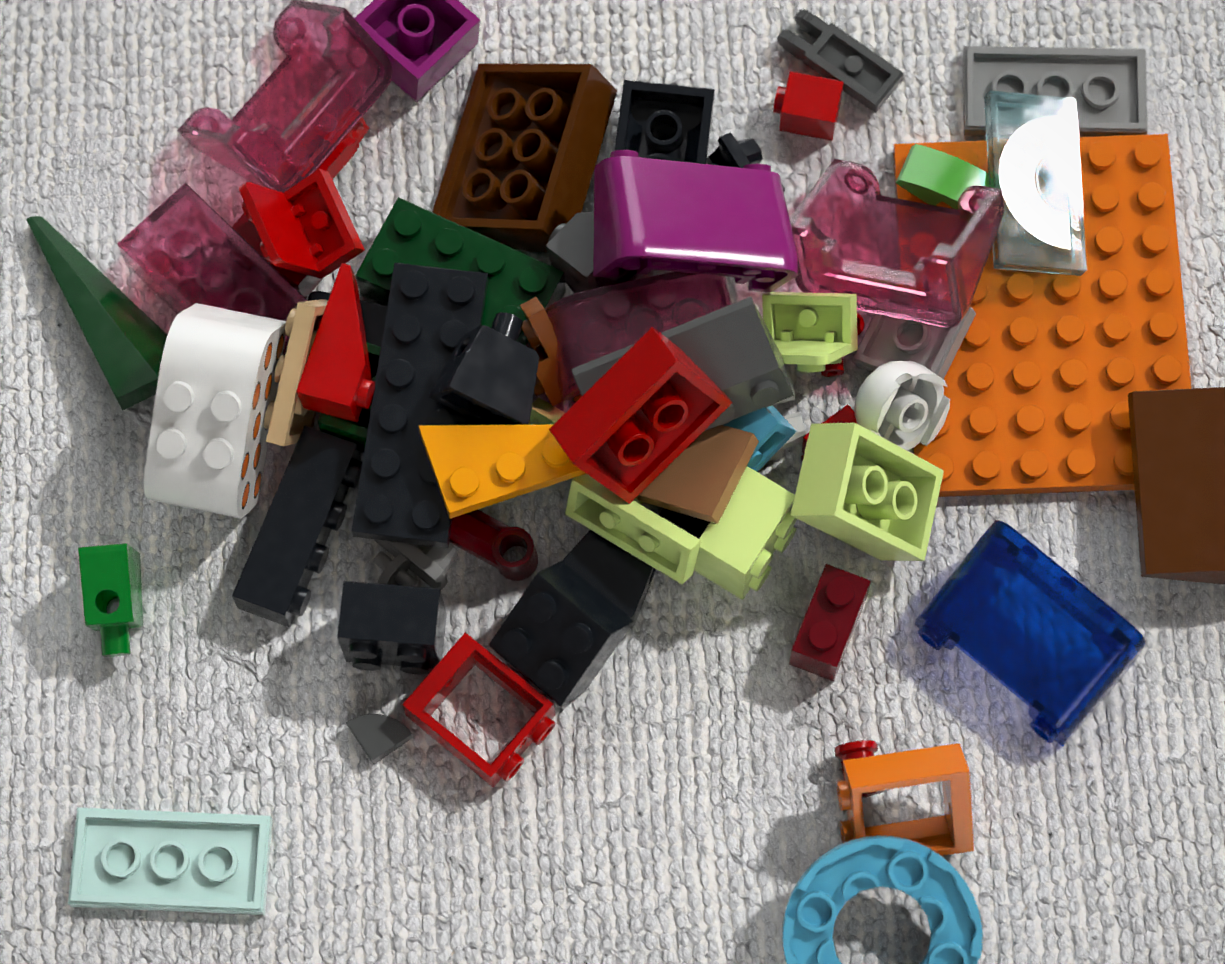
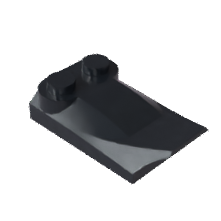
M624 80L615 150H633L638 152L641 158L706 164L715 89Z

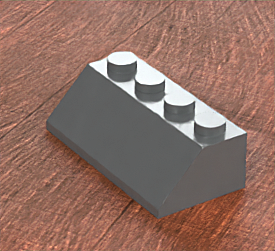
M752 297L661 333L678 346L732 401V404L706 430L727 424L736 418L761 408L772 406L779 401L794 396L781 353ZM634 344L573 368V376L581 395L583 396Z

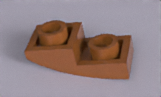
M534 297L520 305L526 317L521 329L529 344L539 356L534 394L537 397L544 393L551 405L555 406L561 402L562 397L561 355L556 335L545 308L538 298Z

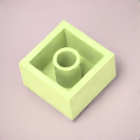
M747 466L719 523L710 522L699 538L701 543L695 571L742 600L750 588L757 592L771 571L772 567L769 566L774 551L778 550L783 553L797 530L793 527L797 519L790 516L795 494Z

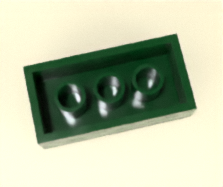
M399 197L395 201L356 273L360 295L384 306H388L394 263L488 273L489 281L482 325L492 328L496 314L500 312L513 314L520 318L522 322L526 320L520 305L534 297L538 298L551 321L566 293L564 271ZM521 329L517 342L534 349Z

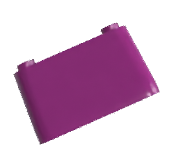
M633 150L612 151L610 158L602 160L594 167L593 277L616 279L619 277L620 267L626 270H637L639 275H647L652 270L735 277V283L737 284L748 282V291L769 293L798 275V255L780 175L772 172L771 166L766 164H748L743 166V168L641 158L639 153Z

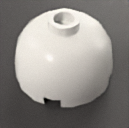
M890 361L876 368L867 376L859 388L855 400L857 424L907 451L914 448L920 442L927 446L943 427L950 409V399L944 395L943 387L948 386L944 379L923 365L913 361Z

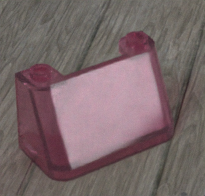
M292 0L278 15L273 27L274 41L287 56L231 120L219 109L203 107L194 111L177 131L192 147L249 182L284 193L315 172L383 94L392 80V63L388 56L350 12L343 7Z
M834 159L790 217L798 255L796 284L803 293L857 294V310L943 328L955 327L960 323L971 306L1004 216L1002 189L981 185L967 187L958 199L959 210L882 196L877 178L867 166L856 162Z

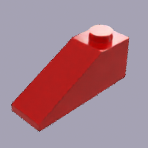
M341 263L296 393L305 409L358 422L362 408L368 409L372 403L375 382L372 381L357 281L351 265Z

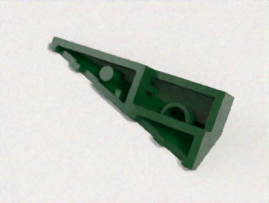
M42 216L27 218L26 220L122 411L156 395L160 364L167 334Z

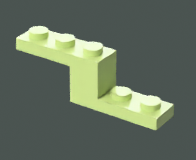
M537 398L532 403L528 425L555 424L565 412L541 398ZM588 474L572 479L565 515L682 585L693 575L701 543L700 539L642 506L643 502L638 501L637 498L630 504Z

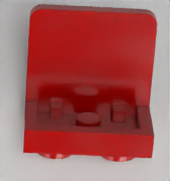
M319 168L284 193L248 181L239 187L240 194L244 200L242 202L243 212L248 220L255 225L262 240L260 242L261 252L270 264L323 279L338 269L341 263L345 264L365 251L328 171Z

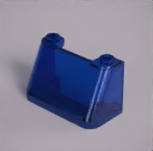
M999 520L994 521L979 538L915 621V625L920 628L918 630L919 636L929 646L936 650H940L942 647L950 650L954 649L955 646L958 647L1030 707L1028 713L1032 722L1029 725L1040 738L1049 743L1055 740L1062 747H1064L1135 664L1146 645L1143 635L1129 621L1017 530Z

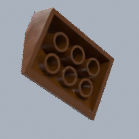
M478 63L432 213L510 248L533 253H547L545 245L548 243V239L554 229L562 223L567 224L576 213L582 212L618 90L592 64Z
M1225 387L1133 391L1128 394L1141 577L1225 585Z

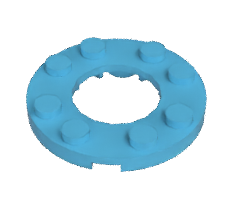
M869 836L845 842L829 850L811 864L800 877L785 909L782 942L786 964H842L836 956L832 938L836 917L849 899L863 890L877 887H887L903 891L917 900L926 913L931 935L928 952L920 964H977L981 958L982 922L978 906L969 886L959 872L940 854L918 842L905 838Z

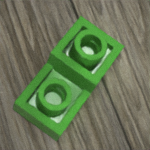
M919 144L911 147L896 181V184L930 206L934 207L943 201L978 225H981L990 218L1001 192L1000 180L993 175L955 156Z

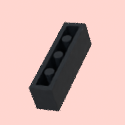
M306 425L304 426L232 594L238 609L289 628L295 615L301 617L304 614L311 596V590L307 589L314 572L321 573L329 554V547L325 546L331 530L338 531L343 523L347 510V504L343 503L349 487L355 489L360 481L362 461L356 443Z

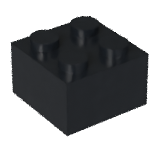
M560 561L535 575L488 646L561 707L587 690L634 620L567 564Z
M344 581L337 639L346 662H353L352 666L361 670L376 671L381 669V665L400 666V670L405 673L416 675L428 674L429 669H434L440 662L443 654L447 613L441 589Z

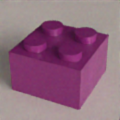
M373 0L351 21V46L414 101L418 102L478 44L481 20L458 0Z

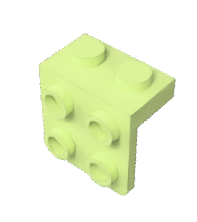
M767 292L762 294L763 320L781 353L784 364L797 365L798 372H821L826 370V364L841 363L842 357L858 350L857 294Z

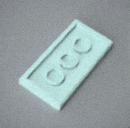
M77 808L68 905L70 907L265 915L272 818L265 815Z

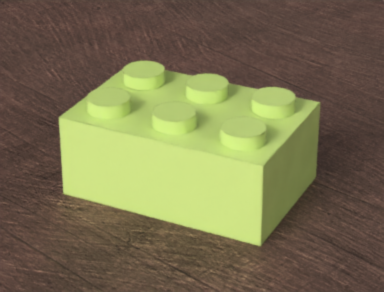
M857 423L811 424L790 516L879 560L925 561L944 470Z

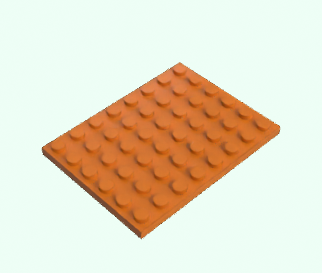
M1168 134L1068 137L1067 140L1064 138V150L1050 152L1040 159L1034 172L1035 187L1046 205L1057 212L1069 215L1070 249L1050 245L1028 232L1011 213L1003 197L1002 189L990 218L981 225H978L943 201L932 207L896 184L908 153L915 144L955 156L999 179L1001 155L1009 140L894 144L893 163L901 283L967 305L976 312L944 378L948 386H943L944 395L950 399V409L945 423L934 440L927 446L920 442L912 448L914 455L944 470L938 497L1135 490L1128 394L1133 391L1192 389ZM1070 200H1076L1077 206L1070 204ZM1075 244L1077 246L1078 244L1081 249H1075L1073 248V245Z

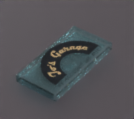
M990 90L984 96L994 269L1081 276L1087 271L1076 99Z

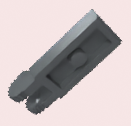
M800 9L795 15L794 21L803 31L817 40L811 45L800 36L786 29L777 37L779 45L787 52H790L795 58L803 60L804 64L824 78L843 81L844 92L874 113H877L903 81L904 74L902 71L833 23L827 24L808 10Z

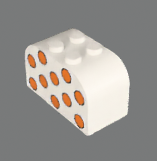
M198 303L180 312L175 317L167 335L162 354L143 483L144 494L147 499L240 519L258 504L268 442H266L268 429L264 428V417L269 403L275 401L278 383L274 380L277 362L280 356L283 355L286 321Z

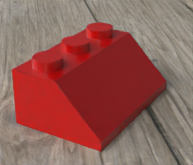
M651 327L549 430L576 467L630 504L732 404V401L678 346Z

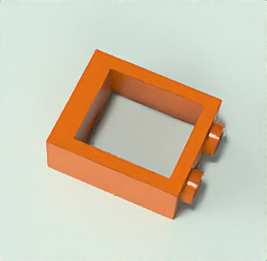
M960 743L843 760L844 780L836 782L841 811L847 810L848 820L840 821L842 844L869 836H894L918 842L941 856L974 851L970 771ZM942 781L944 816L864 827L862 793Z

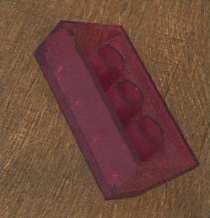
M187 183L183 184L117 243L125 264L177 315L198 303L287 321L291 309H296L297 302L308 301ZM288 336L285 337L283 355H285L287 351V346L289 342Z

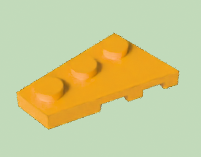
M554 424L418 426L450 519L586 473L570 461L549 429Z

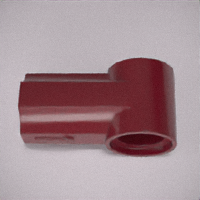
M480 510L453 518L449 543L497 568L501 575L512 581H522L529 578L536 571L538 554L531 535L523 528L510 527ZM513 546L524 547L527 550L525 556L518 561L510 562L503 558L504 553Z

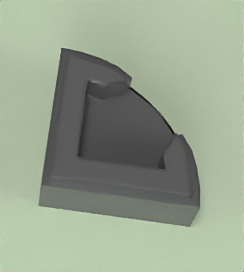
M366 714L346 722L347 727L373 764H376L414 738L411 731L404 724L386 715Z

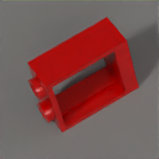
M466 632L402 704L406 717L493 788L501 778L508 782L523 765L525 759L521 755L532 742L537 745L541 744L556 725V722L552 720L555 716L554 704ZM474 665L534 713L491 765L431 716Z

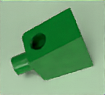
M127 543L78 547L85 624L94 631H100L101 653L103 657L130 655L129 629L143 627L140 553ZM119 598L117 610L113 613H107L109 602Z

